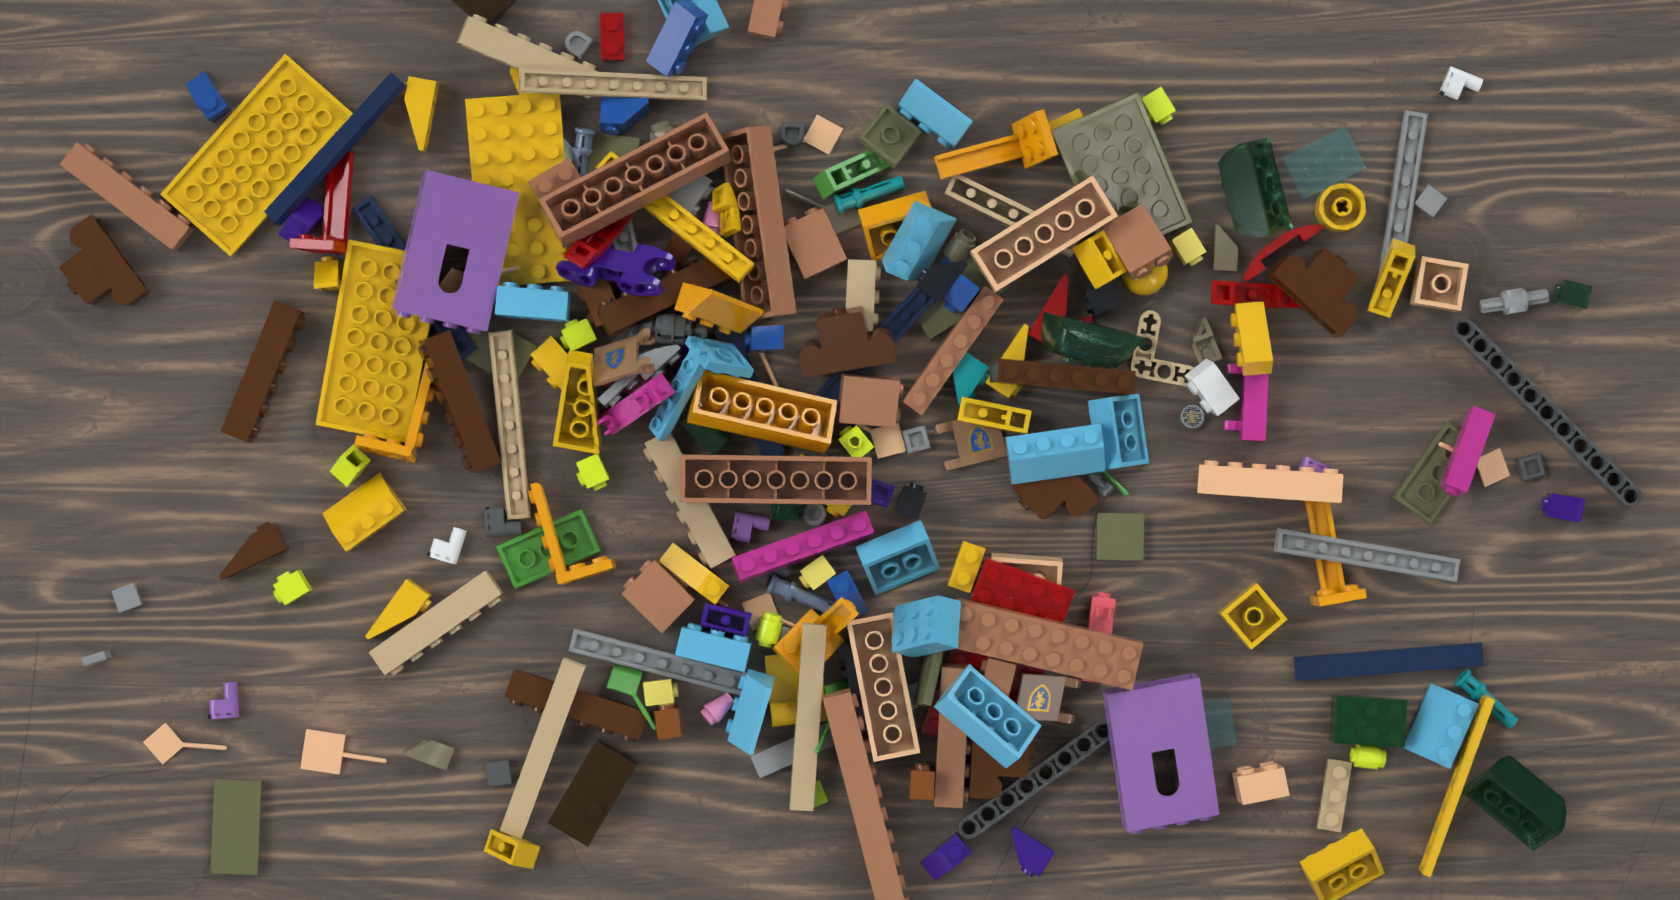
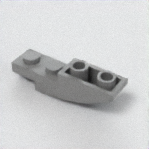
M671 345L640 354L638 361L642 357H649L650 364L653 363L655 365L654 372L651 374H635L616 380L598 400L606 408L609 405L613 407L623 398L621 394L626 389L631 391L639 384V377L642 376L649 382L660 373L663 374L662 369L667 364L672 366L681 358L679 353L683 350L678 345Z

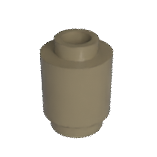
M966 229L956 232L943 250L945 256L953 263L964 262L970 251L975 247L976 237Z

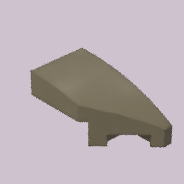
M1215 223L1213 270L1237 271L1238 245L1219 223Z
M1205 317L1202 319L1198 332L1194 337L1192 350L1198 364L1205 359L1216 364L1221 362L1223 358Z
M425 739L420 744L403 750L402 754L447 770L455 748L434 740L428 741Z

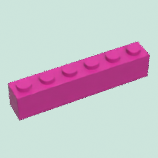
M865 510L732 557V564L740 584L872 537L874 530Z

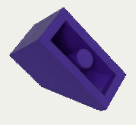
M307 197L290 215L278 235L289 242L290 238L299 239V234L312 235L324 217V207Z
M1547 493L1546 497L1542 499L1540 510L1543 511L1542 516L1567 522H1581L1585 499Z
M1013 825L1011 833L1017 859L1022 866L1020 870L1031 877L1034 874L1040 877L1055 852Z
M955 832L922 859L920 863L931 877L936 880L956 867L972 852Z

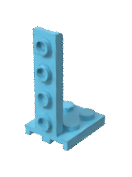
M688 336L685 344L690 350L671 383L675 393L661 402L649 425L650 430L659 441L668 439L704 370H710L716 374L726 373L736 378L740 376L751 378L754 369L734 344Z

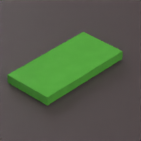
M583 508L553 521L566 567L601 552ZM542 526L496 546L514 589L553 573L548 563V559L551 558L549 549L545 550L541 536L545 535Z

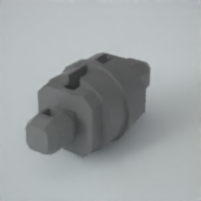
M675 313L658 314L656 322H653V320L641 322V330L649 328L651 335H655V343L685 346V341L689 335L700 338H707L708 335L707 326L701 324L693 325V321Z

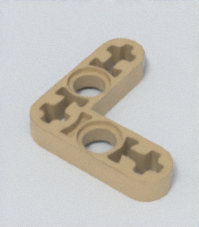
M1155 311L1144 312L1138 321L1130 371H1136L1135 377L1187 387L1186 384L1188 383L1184 382L1183 377L1177 376L1176 381H1172L1175 375V367L1179 368L1178 373H1185L1186 370L1191 371L1194 367L1154 359L1161 318ZM1149 315H1153V320H1156V324H1152L1150 327V332H1155L1154 336L1140 334L1141 329L1146 331L1147 323L1143 322V319L1148 318ZM1141 338H1149L1151 340L1152 347L1150 350L1143 351L1140 349L1139 341ZM1144 361V366L1152 367L1151 362L1156 363L1153 369V377L1149 376L1151 371L1147 370L1139 374L1138 369L1134 368L1135 364ZM1161 365H1166L1170 368V376L1166 379L1158 376L1157 370Z

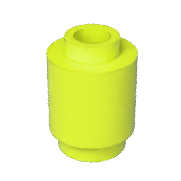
M763 612V616L759 618L755 639L759 641L758 645L772 648V644L778 643L783 623L781 615Z
M1356 744L1355 748H1351L1350 761L1353 762L1354 767L1375 770L1384 768L1386 750L1381 749L1380 746Z

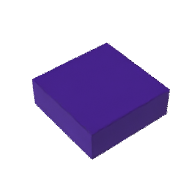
M873 478L871 483V503L887 508L895 486Z

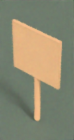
M306 729L300 769L340 775L342 757L386 763L387 760L343 752L346 736L344 734Z

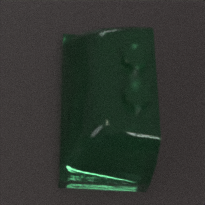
M1270 137L1241 143L1228 150L1219 160L1218 167L1222 179L1221 185L1228 202L1227 209L1231 214L1235 231L1246 236L1262 237L1292 229L1293 226Z
M1049 312L1043 313L1041 322V338L1046 351L1063 356L1062 360L1076 364L1077 360L1084 361L1083 365L1088 367L1102 365L1117 368L1129 359L1137 346L1145 347L1147 340L1145 337L1128 331Z
M1510 755L1500 758L1485 772L1463 787L1462 793L1533 851L1561 834L1565 827L1567 811L1563 797Z

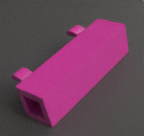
M1227 364L1226 374H1242L1240 421H1224V430L1240 431L1239 440L1266 441L1269 374L1243 376L1242 367H1238L1237 364Z
M660 373L601 414L597 424L604 423L608 429L604 434H612L613 436L674 394L675 391L664 375Z
M1472 406L1467 410L1439 486L1445 489L1446 494L1458 497L1468 492L1496 414L1476 406Z

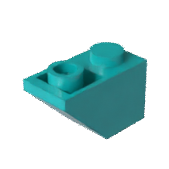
M967 352L952 372L957 404L959 406L962 397L974 399L976 393L973 390L978 384L982 386L990 375L986 372L989 367Z

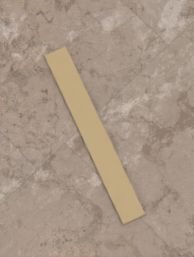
M519 68L518 93L705 102L707 101V77L674 75L666 77L665 75Z
M513 330L488 332L507 520L531 518Z
M802 623L790 810L813 811L817 768L815 749L819 741L826 624Z
M565 657L563 658L502 822L501 832L522 839L586 665Z

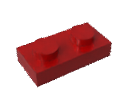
M600 13L601 61H625L624 13Z

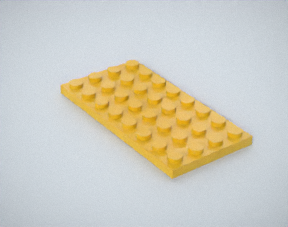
M284 54L160 195L230 257H233L268 218V215L264 212L267 207L353 113L288 55Z
M526 94L465 99L472 181L519 192L502 269L512 266H518L519 269L500 274L498 286H503L504 282L524 285L570 281L558 274L556 265L561 260L569 261L564 258V254L570 249L571 245L565 248L562 247L541 210L538 198L527 182L565 160L560 95Z
M351 239L348 240L315 425L359 434L369 433L379 438H390L406 442L424 365V360L418 351L420 346L418 341L429 337L431 323L420 321L421 316L411 314V318L397 316V311L391 309L405 250Z

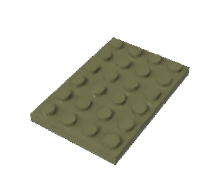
M1138 92L1051 130L1053 139L1074 187L1089 177L1094 176L1118 217L1143 204L1162 235L1192 222ZM1102 228L1096 230L1094 235L1101 232Z

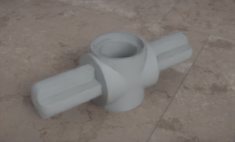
M1523 288L1506 290L1500 293V297L1480 300L1479 309L1482 314L1502 311L1505 315L1524 312L1528 310V306L1549 302V293L1547 289L1526 292Z

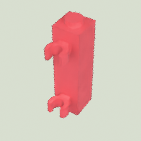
M1097 592L1096 596L1090 597L1087 628L1112 634L1116 599L1110 598L1111 593ZM1082 679V681L1095 682L1091 680Z

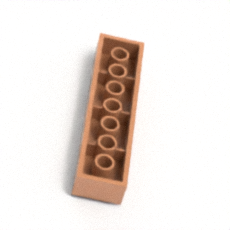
M706 112L539 199L540 207L562 247L565 248L575 243L578 239L581 240L731 162L730 150Z
M746 127L721 134L722 139L730 150L731 162L723 165L725 182L730 183L733 189L741 221V231L733 234L734 247L754 263V268L740 282L742 302L764 310L763 315L756 321L797 314L771 127Z
M681 455L680 502L871 505L872 457Z
M956 598V600L961 601L958 648L956 649L1133 690L1143 641Z

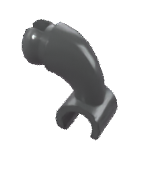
M1099 472L1083 474L1085 478L1097 486V491L1105 498L1114 491L1111 484L1107 480H1103Z

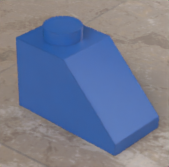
M206 71L185 84L193 100L210 122L214 123L232 110Z
M601 97V133L608 135L626 133L649 113V99Z
M961 274L942 299L946 302L944 307L954 314L957 311L962 313L980 288Z
M784 325L750 327L748 332L744 334V346H748V352H779L783 349Z
M848 570L827 580L836 601L843 597L855 605L856 611L859 613L855 618L869 612Z

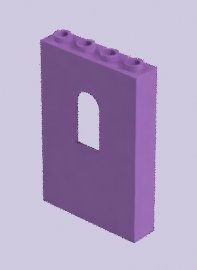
M429 170L423 171L391 308L397 311V316L411 318V314L421 316L420 321L434 324V320L444 321L443 326L457 329V326L461 325L467 327L466 332L479 335L481 330H488L519 192ZM447 244L470 249L461 287L454 293L444 292L438 283Z
M1195 673L1137 683L1134 684L1133 690L1120 687L1102 690L1123 828L1131 834H1139L1148 828L1159 830L1167 828L1169 824L1186 825L1190 823V820L1199 819L1200 821H1207L1213 819V816L1220 815L1200 677ZM1174 749L1179 787L1174 794L1164 796L1158 792L1156 787L1151 753Z

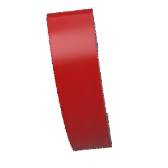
M635 212L588 235L582 240L578 239L564 254V258L582 269L587 268L614 243Z
M1322 224L1299 227L1271 241L1251 260L1241 278L1242 282L1246 283L1266 269L1261 262L1262 259L1295 236L1301 243L1305 242L1324 229Z
M1211 280V304L1235 306L1238 303L1264 302V308H1300L1276 284Z

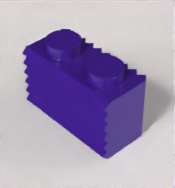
M706 602L700 624L701 626H710L711 629L714 627L716 630L719 628L720 631L724 630L725 632L729 631V633L742 634L744 637L748 633L752 613Z

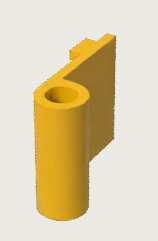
M779 655L764 656L766 674L775 676L769 698L772 727L795 725L799 675ZM823 679L822 695H825V694H824V690H823V687H824V679ZM823 698L821 700L820 722L828 721Z

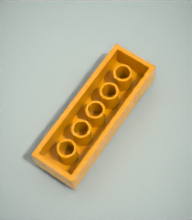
M704 370L691 395L687 423L825 453L831 444L837 400Z

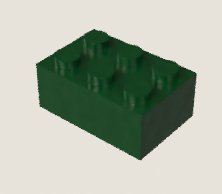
M1332 694L1329 741L1341 744L1405 747L1408 700L1403 698Z

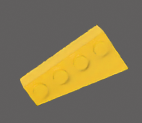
M569 350L553 440V446L600 454L602 437L600 425L597 424L600 418L597 390L593 385V354Z

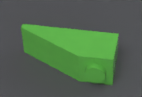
M868 150L822 171L813 178V181L824 200L887 169L890 165Z

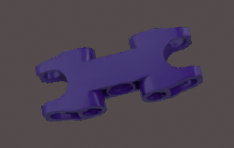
M612 244L601 257L585 269L578 267L570 261L561 260L557 263L556 270L561 277L578 285L593 287L599 278L618 282V287L628 294L657 296L662 293L664 288L661 285V281L652 275L658 271H671L677 263L673 255L654 246L639 244L633 253L614 249V244Z

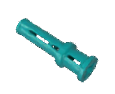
M901 175L866 188H852L850 192L841 195L834 194L833 200L840 215L845 210L854 207L861 208L868 201L905 190V185Z
M1464 670L1456 678L1454 684L1465 690L1471 700L1479 702L1483 694L1494 698L1495 702L1491 714L1502 722L1507 729L1512 728L1517 723L1518 717L1514 716L1501 702L1486 690V684L1484 682L1480 683L1471 675V670Z

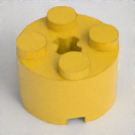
M1339 183L1325 189L1319 195L1315 204V216L1319 223L1332 232L1341 233L1354 228L1363 220L1366 213L1363 193L1356 186L1349 183ZM1343 203L1344 211L1339 213L1336 204Z

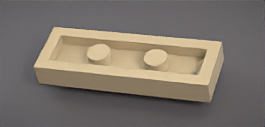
M1327 758L1317 829L1341 832L1352 762Z

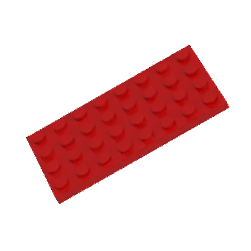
M986 556L970 601L1064 622L1075 594V589L1057 584V582L1041 578L1033 573L998 562ZM955 648L950 650L946 663L971 664L980 673L982 660H987L988 656ZM1017 663L1009 698L1016 703L1021 673L1044 674L1045 670ZM941 677L934 692L932 705L929 706L920 732L938 738L939 711L934 706L940 699ZM967 736V740H966V741H971V751H972V743H973V740H972L970 737Z

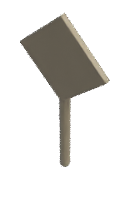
M788 189L784 191L785 194L821 209L824 208L835 234L861 224L856 207L845 210L843 214L839 215L834 203L826 206Z

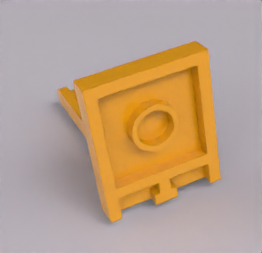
M1044 109L1035 111L1011 124L1014 135L935 156L934 159L941 180L1022 158L1024 167L1027 169L1058 155Z
M427 362L425 363L405 446L400 444L401 441L387 438L385 442L378 439L376 435L364 433L363 436L356 435L354 443L360 451L415 463L417 447L421 448L424 434L421 433L423 424L427 425L430 411H427L428 403L433 402L435 396V388H432L434 382L430 381L427 374V369L429 368Z
M539 483L530 484L532 490L528 491L529 498L532 504L536 503L538 513H535L538 527H543L545 534L541 536L545 550L549 549L551 558L548 559L551 572H556L558 584L564 585L617 569L613 559L602 556L592 559L593 564L585 566V563H579L569 566L570 571H567L543 486Z
M1304 501L1310 534L1336 538L1330 503ZM1315 559L1320 590H1317V594L1310 595L1311 605L1326 606L1367 598L1365 588H1359L1358 584L1345 585L1341 563Z
M843 597L838 599L821 616L811 608L772 650L799 675L802 623L827 625L825 662L845 642L837 633L859 613L856 611L855 605Z

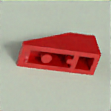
M1065 273L1027 335L1049 349H1053L1054 346L1059 347L1066 336L1062 334L1065 329L1069 277Z

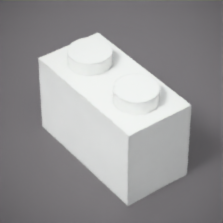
M1208 359L1202 361L1185 375L1189 382L1186 384L1192 394L1200 397L1202 401L1199 404L1206 413L1211 412L1219 416L1240 399L1215 363Z

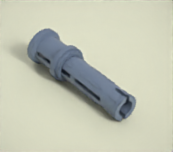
M576 127L575 147H572V151L575 154L574 167L578 173L581 167L580 177L587 174L589 156L593 154L591 147L596 130Z
M774 573L766 590L768 594L772 592L784 597V600L787 602L794 600L823 613L835 603L797 587L794 581L788 582L780 579Z

